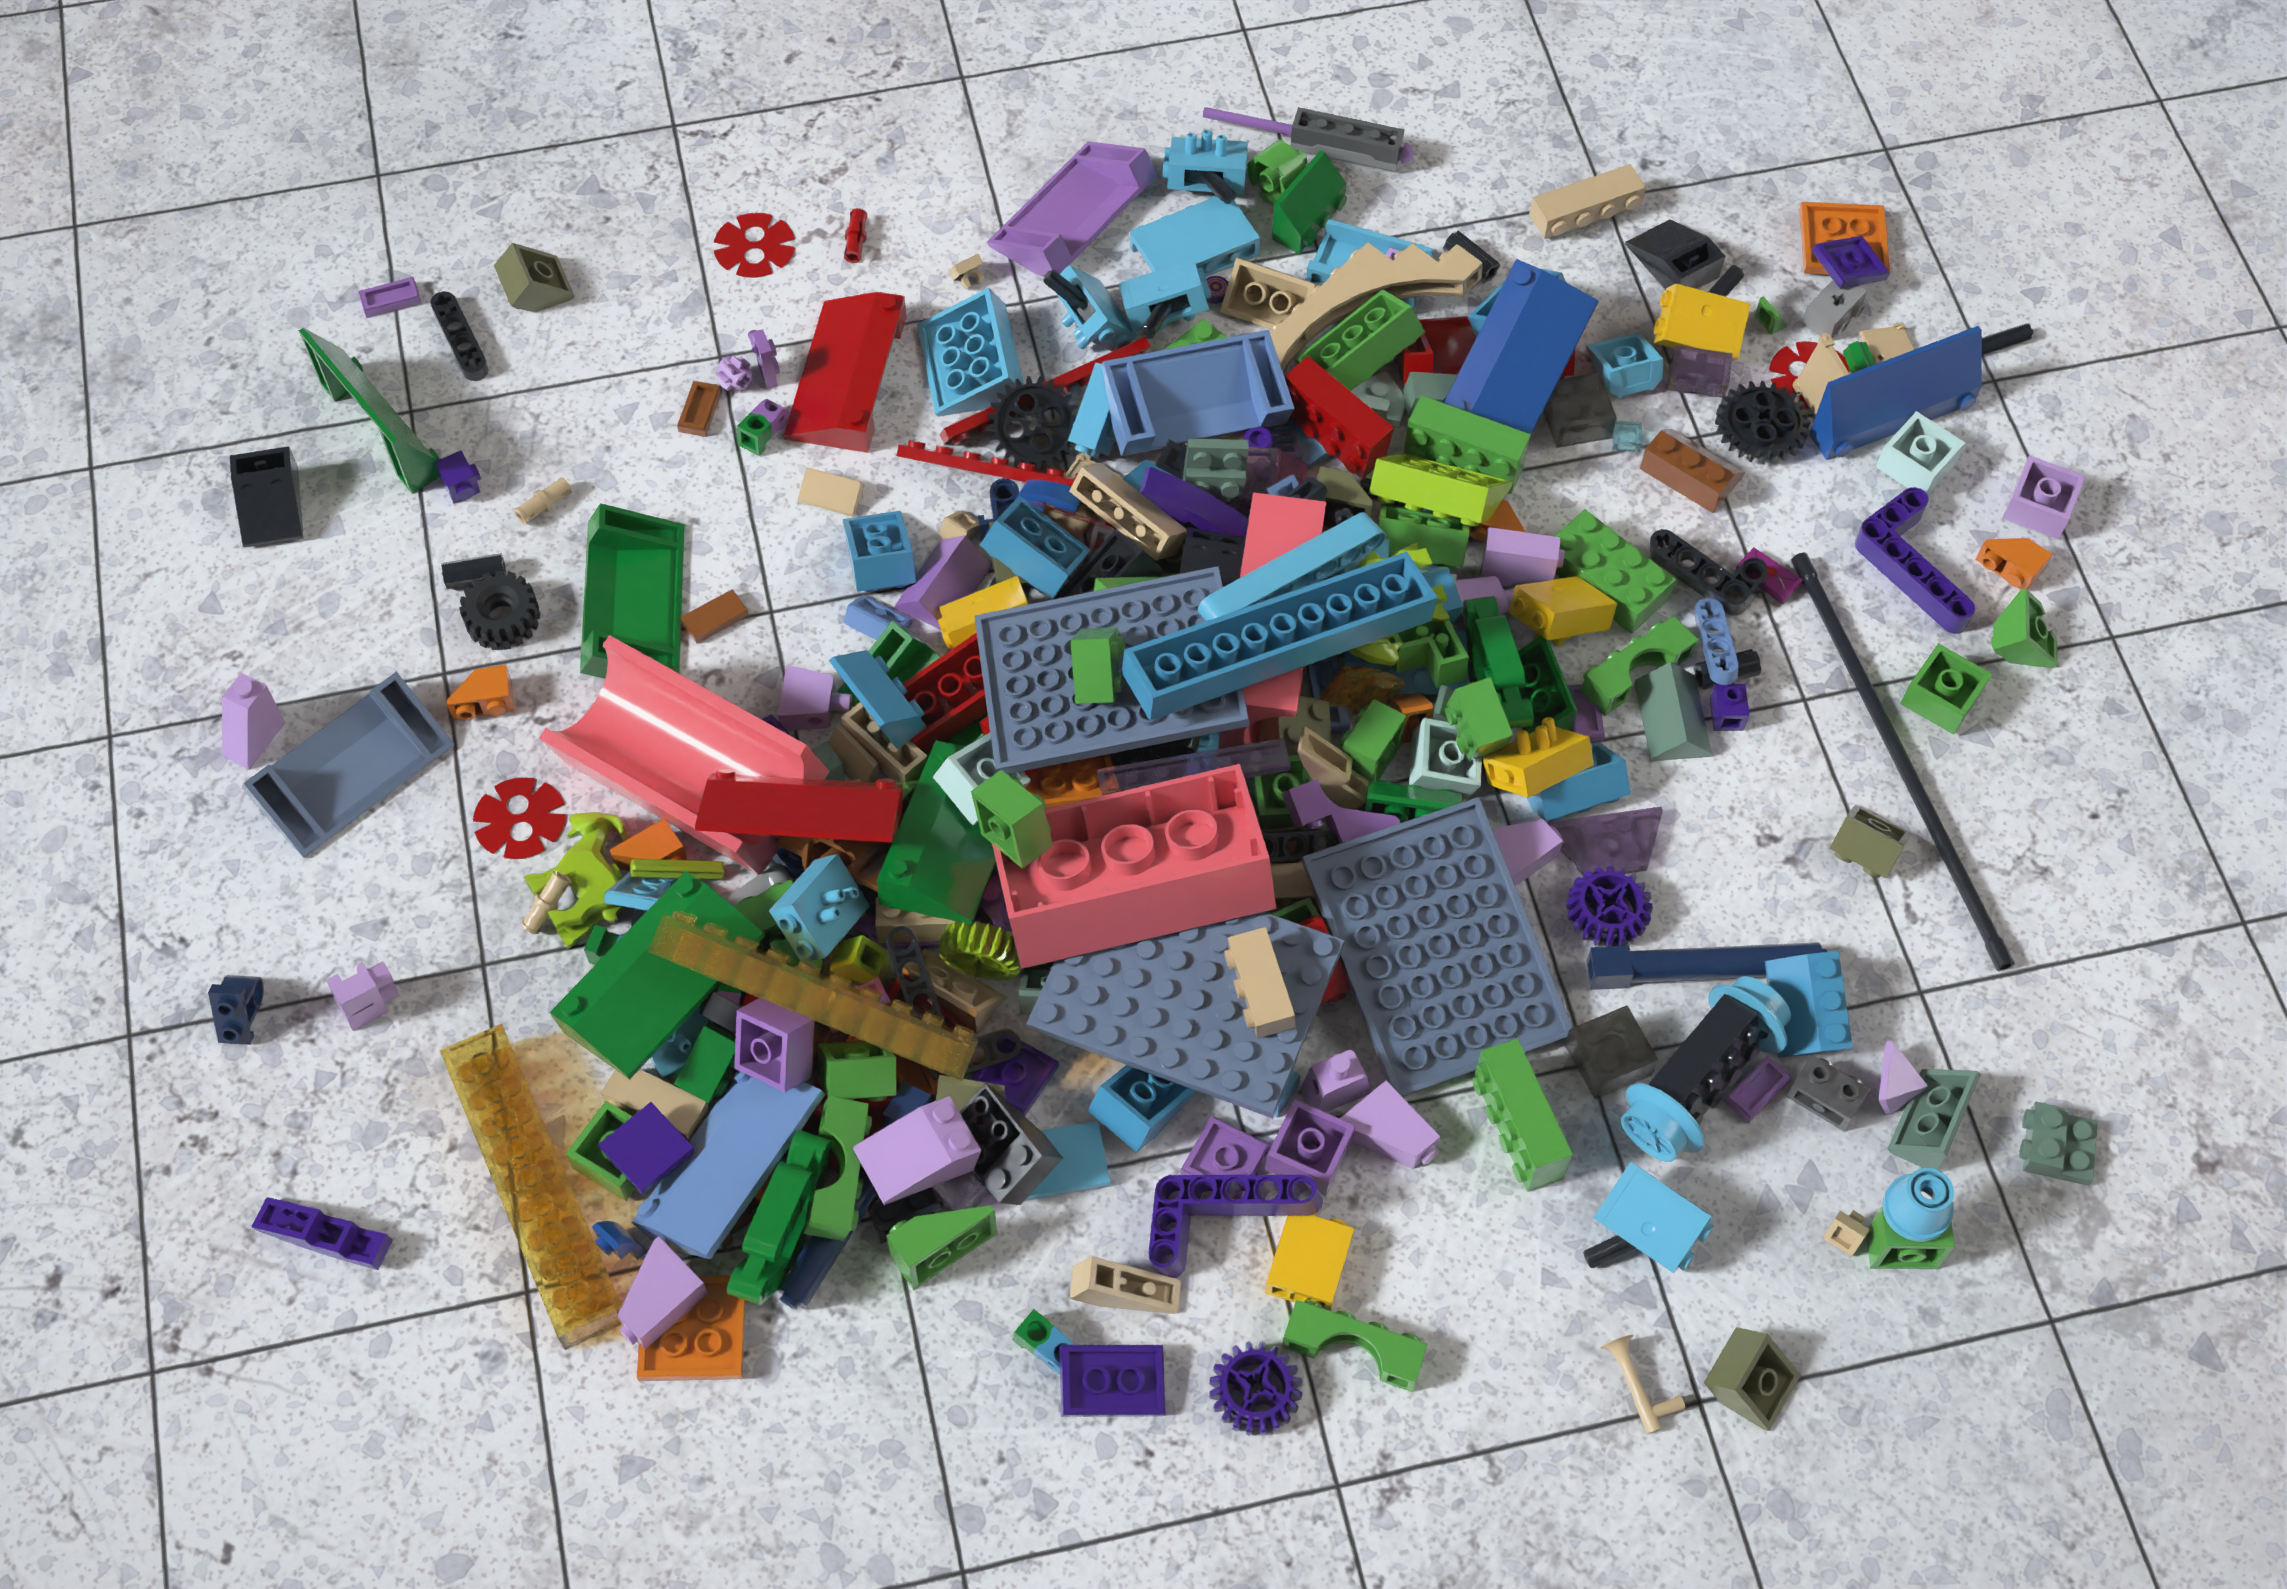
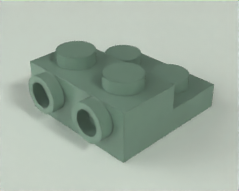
M1188 438L1183 480L1226 502L1232 501L1235 498H1243L1249 452L1248 440Z
M2037 1101L2030 1109H2026L2022 1120V1128L2027 1129L2026 1139L2022 1140L2019 1150V1158L2024 1159L2022 1171L2089 1186L2093 1182L2098 1121L2069 1115L2068 1108Z

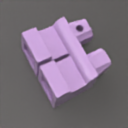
M383 961L369 969H366L363 962H361L357 966V974L343 981L338 974L326 979L334 999L352 1031L387 1013L388 1011L384 1003L400 995L393 982L392 975Z

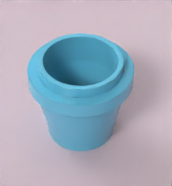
M1921 1168L1912 1174H1906L1897 1178L1888 1187L1883 1197L1882 1208L1887 1223L1897 1234L1911 1241L1926 1242L1938 1238L1946 1231L1953 1219L1954 1206L1952 1200L1954 1198V1188L1952 1182L1943 1172L1934 1168ZM1921 1191L1928 1194L1932 1199L1925 1198Z

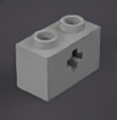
M1832 280L1807 306L1801 324L1819 336L1823 333L1829 334L1832 338L1837 333L1841 335L1848 327L1850 319L1852 317H1859L1866 306V303L1863 301L1867 290L1861 286L1840 289Z

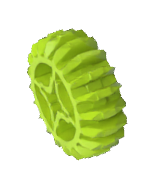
M955 921L948 924L943 935H941L938 951L940 958L947 965L953 966L954 970H960L965 974L973 975L975 978L981 977L986 980L994 979L996 981L1001 979L1010 980V978L1017 977L1021 971L1014 937L1010 931H1004L1001 927L991 926L990 923L983 924L976 921L971 925Z

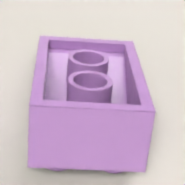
M950 1096L917 1108L858 1143L853 1148L884 1205L972 1172L981 1153V1149Z

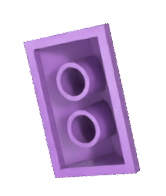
M965 535L942 539L917 573L916 583L909 584L895 604V608L941 630L938 619L942 618L939 607L975 593L992 568V563Z

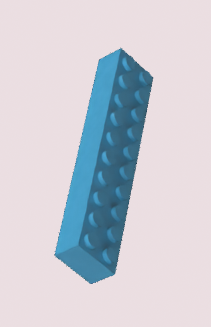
M1404 552L1124 649L1122 674L1147 717L1152 721L1432 621L1438 597L1408 552Z

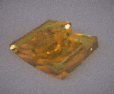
M1343 666L1322 692L1320 699L1328 701L1329 706L1350 705L1352 715L1357 716L1363 707H1369L1373 699L1388 706L1405 686L1403 679L1381 670L1360 666Z

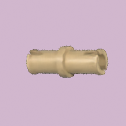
M558 478L557 481L544 490L535 491L531 499L514 509L515 516L523 525H526L543 511L549 512L552 510V505L571 494V486L564 478Z
M553 871L541 894L537 893L533 901L535 903L521 923V926L526 931L535 935L540 933L541 928L549 917L547 912L558 909V901L568 885H570L571 879L561 872Z

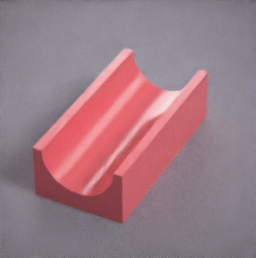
M1253 493L1240 578L1322 534L1326 502ZM1305 666L1243 688L1250 726L1219 732L1218 764H1240L1241 767L1248 768L1251 758L1260 757L1258 721L1272 717L1296 718Z
M609 635L603 643L608 658L606 678L592 707L573 726L562 731H550L545 728L539 739L569 766L655 816L665 819L667 823L755 874H761L780 848L775 845V839L779 836L695 831V823L707 779L712 773H716L718 769H732L736 771V775L824 780L830 771L806 744Z
M1240 764L1048 808L1045 810L1047 822L1051 827L1050 837L1053 847L1023 869L993 845L1021 969L1276 909L1270 858Z

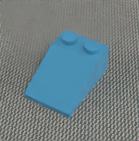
M901 510L843 519L857 592H874L887 587L902 588L908 584L916 583L913 551Z
M1126 1065L1099 1087L1087 1111L1137 1153L1162 1131L1198 1091Z

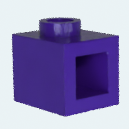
M462 450L434 462L439 477L453 504L470 499L472 496L481 493L477 483L478 480H481L480 473L474 463L469 465Z
M1715 684L1709 699L1713 731H1744L1750 716L1746 684Z

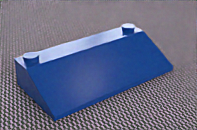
M1516 259L1444 403L1532 435L1599 301L1548 272Z
M1979 326L1970 328L1828 382L1809 436L1825 459L1829 460L1837 456L1843 457L1852 450L1896 434L1916 411L1933 420L1959 409L1966 410L1974 405L1982 387L1981 328Z

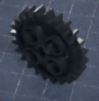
M1027 376L1026 384L1022 385L1017 378L1015 379L1014 389L1008 384L1004 386L1006 395L999 392L996 393L1000 403H990V407L996 413L987 414V419L994 421V424L988 425L986 430L995 432L989 438V441L999 442L995 452L998 453L1004 450L1006 452L1005 459L1014 458L1013 466H1018L1020 462L1037 465L1036 470L1040 471L1043 462H1045L1048 468H1052L1053 458L1061 463L1063 459L1060 453L1063 452L1067 455L1071 453L1067 444H1074L1068 441L1076 419V416L1072 415V413L1077 410L1078 406L1068 405L1072 395L1063 397L1061 394L1064 386H1060L1056 390L1053 389L1054 380L1052 379L1047 385H1043L1042 376H1039L1037 383H1032L1031 377ZM1022 398H1029L1034 403V408L1030 411H1023L1019 408L1018 401ZM1051 409L1056 410L1060 414V421L1057 423L1048 422L1045 418V412ZM1015 412L1028 421L1035 417L1038 419L1039 426L1053 429L1058 434L1054 436L1038 426L1031 430L1029 429V422L1011 417L1009 413ZM1011 424H1017L1021 427L1023 433L1020 437L1013 438L1008 435L1006 428ZM1037 436H1044L1049 441L1048 448L1044 450L1037 449L1033 444V439Z
M1750 381L1747 389L1742 384H1739L1737 391L1730 389L1728 396H1723L1721 403L1718 405L1715 424L1718 425L1716 433L1723 435L1721 443L1730 442L1728 451L1739 450L1738 458L1747 454L1749 455V462H1752L1757 457L1763 465L1766 458H1769L1773 464H1776L1778 456L1782 460L1787 461L1789 454L1795 456L1798 448H1803L1810 432L1811 420L1807 419L1809 411L1802 410L1804 402H1794L1797 396L1796 393L1789 396L1786 395L1787 387L1782 388L1780 391L1776 390V383H1773L1768 388L1764 381H1761L1759 387H1756Z

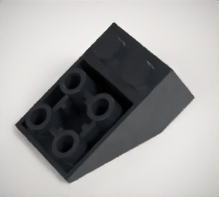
M1671 219L1625 242V245L1665 290L1674 284L1698 289L1718 279L1726 257L1709 237Z
M290 447L230 455L231 482L243 547L304 538L298 465Z
M1188 527L1179 574L1219 566L1222 586L1225 587L1240 578L1246 538Z
M985 1083L959 1112L981 1149L974 1171L998 1203L1021 1205L1063 1159L1046 1135L988 1083Z

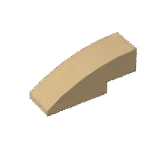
M1306 726L1303 727L1300 733L1297 752L1312 780L1318 779L1324 794L1337 806L1356 810L1366 801L1369 780L1351 769L1352 757Z

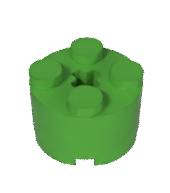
M1279 139L1248 162L1247 173L1252 186L1257 184L1262 191L1258 195L1266 203L1274 206L1276 200L1306 167L1307 157L1303 151L1295 150L1289 144Z

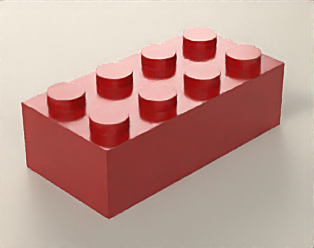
M1309 356L1284 376L1294 405V410L1289 420H1292L1301 427L1305 435L1314 438L1320 443L1329 455H1334L1339 459L1349 472L1358 475L1362 479L1374 470L1377 458L1387 456L1394 427Z
M977 633L902 683L908 691L903 695L908 702L914 699L925 713L920 718L927 727L912 738L916 746L925 754L932 750L935 741L945 742L987 713Z

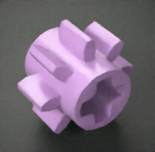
M735 355L725 357L717 366L718 373L716 375L720 378L718 383L727 391L730 388L734 391L743 390L752 379V371L749 369L751 364L742 356L739 358Z

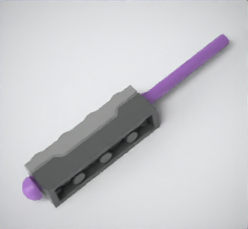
M1204 107L1203 118L1284 134L1287 137H1291V147L1295 150L1299 149L1304 153L1317 155L1322 150L1329 158L1396 172L1399 161H1401V164L1408 163L1414 154L1410 144L1405 142L1404 147H1402L1405 129L1298 107L1293 125Z

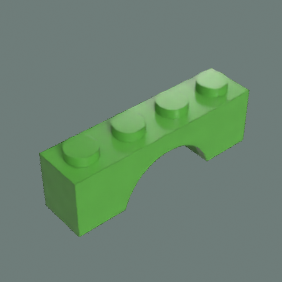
M1672 616L1665 622L1661 620L1643 637L1638 635L1632 639L1622 651L1616 650L1611 653L1600 666L1593 665L1583 676L1584 682L1580 692L1592 704L1595 703L1601 710V713L1606 716L1627 701L1633 686L1629 674L1631 670L1643 665L1661 667L1669 662L1679 666L1692 657L1699 639L1675 616Z
M829 1096L822 1107L818 1136L832 1141L831 1150L839 1164L838 1181L833 1185L815 1190L809 1199L803 1234L844 1241L849 1232L856 1229L859 1211L854 1210L855 1199H859L862 1192L863 1179L858 1178L859 1169L860 1167L863 1168L853 1148L864 1140V1136L869 1134L872 1117L867 1116L868 1103Z
M1296 1300L1283 1337L1282 1348L1315 1359L1322 1350L1333 1344L1350 1343L1366 1350L1376 1362L1381 1382L1413 1392L1428 1344L1421 1342V1338L1414 1334L1402 1333L1400 1335L1388 1331V1327L1381 1323L1369 1322L1367 1324L1356 1320V1317L1351 1313L1345 1311H1337L1335 1313L1323 1309V1306L1316 1301L1304 1300L1302 1302Z

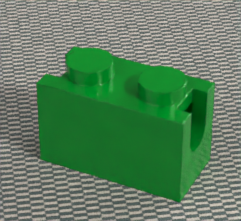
M713 1023L705 1025L674 1085L707 1103H710L712 1099L716 1100L717 1097L721 1098L731 1083L727 1078L732 1068H734L736 1036Z

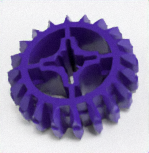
M1598 865L1593 873L1586 870L1582 878L1578 877L1574 881V887L1569 889V899L1566 902V909L1569 910L1568 921H1574V931L1583 930V940L1589 937L1594 938V946L1598 945L1600 941H1604L1606 947L1612 946L1613 942L1618 946H1624L1625 941L1632 944L1636 940L1637 935L1641 936L1644 934L1645 926L1649 925L1651 921L1650 914L1653 910V904L1649 903L1651 892H1644L1645 882L1635 883L1636 873L1628 877L1625 875L1624 867L1618 873L1614 872L1612 865L1608 866L1606 872H1604ZM1624 897L1630 902L1633 913L1629 911V906L1624 903ZM1585 900L1590 903L1589 906L1595 911V916L1589 912Z
M1250 1341L1246 1342L1244 1352L1235 1345L1232 1348L1234 1358L1227 1353L1222 1354L1221 1360L1223 1364L1214 1365L1213 1371L1217 1376L1210 1377L1209 1384L1214 1387V1389L1210 1390L1209 1397L1210 1399L1218 1400L1213 1406L1214 1411H1225L1221 1421L1227 1423L1234 1419V1431H1238L1241 1425H1245L1246 1435L1248 1436L1252 1435L1253 1427L1259 1428L1261 1436L1266 1435V1425H1269L1274 1432L1278 1431L1280 1428L1278 1420L1288 1424L1291 1420L1288 1412L1297 1413L1299 1406L1295 1401L1302 1399V1392L1296 1389L1302 1386V1378L1294 1376L1298 1372L1297 1365L1286 1366L1290 1356L1284 1354L1278 1358L1279 1348L1277 1346L1272 1347L1270 1352L1265 1351L1266 1344L1263 1341L1260 1342L1258 1350H1253V1345ZM1260 1365L1254 1372H1245L1243 1370L1237 1372V1370L1245 1366ZM1271 1370L1280 1378L1284 1388V1395L1278 1393L1277 1388L1268 1381ZM1262 1377L1261 1392L1258 1389V1393H1253L1249 1400L1250 1386L1253 1387L1254 1383L1258 1384ZM1228 1382L1234 1384L1235 1389L1243 1395L1240 1407L1232 1400L1228 1392ZM1260 1404L1270 1407L1275 1405L1272 1409L1264 1412H1252L1254 1407Z

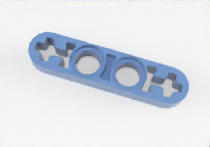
M1702 599L1696 604L1695 622L1709 675L1713 682L1720 685H1729L1738 679V660L1723 605L1715 599ZM1718 630L1720 633H1709L1707 631ZM1714 649H1723V650H1725L1726 652L1717 653V652H1713L1712 650H1714ZM1720 665H1725V670Z

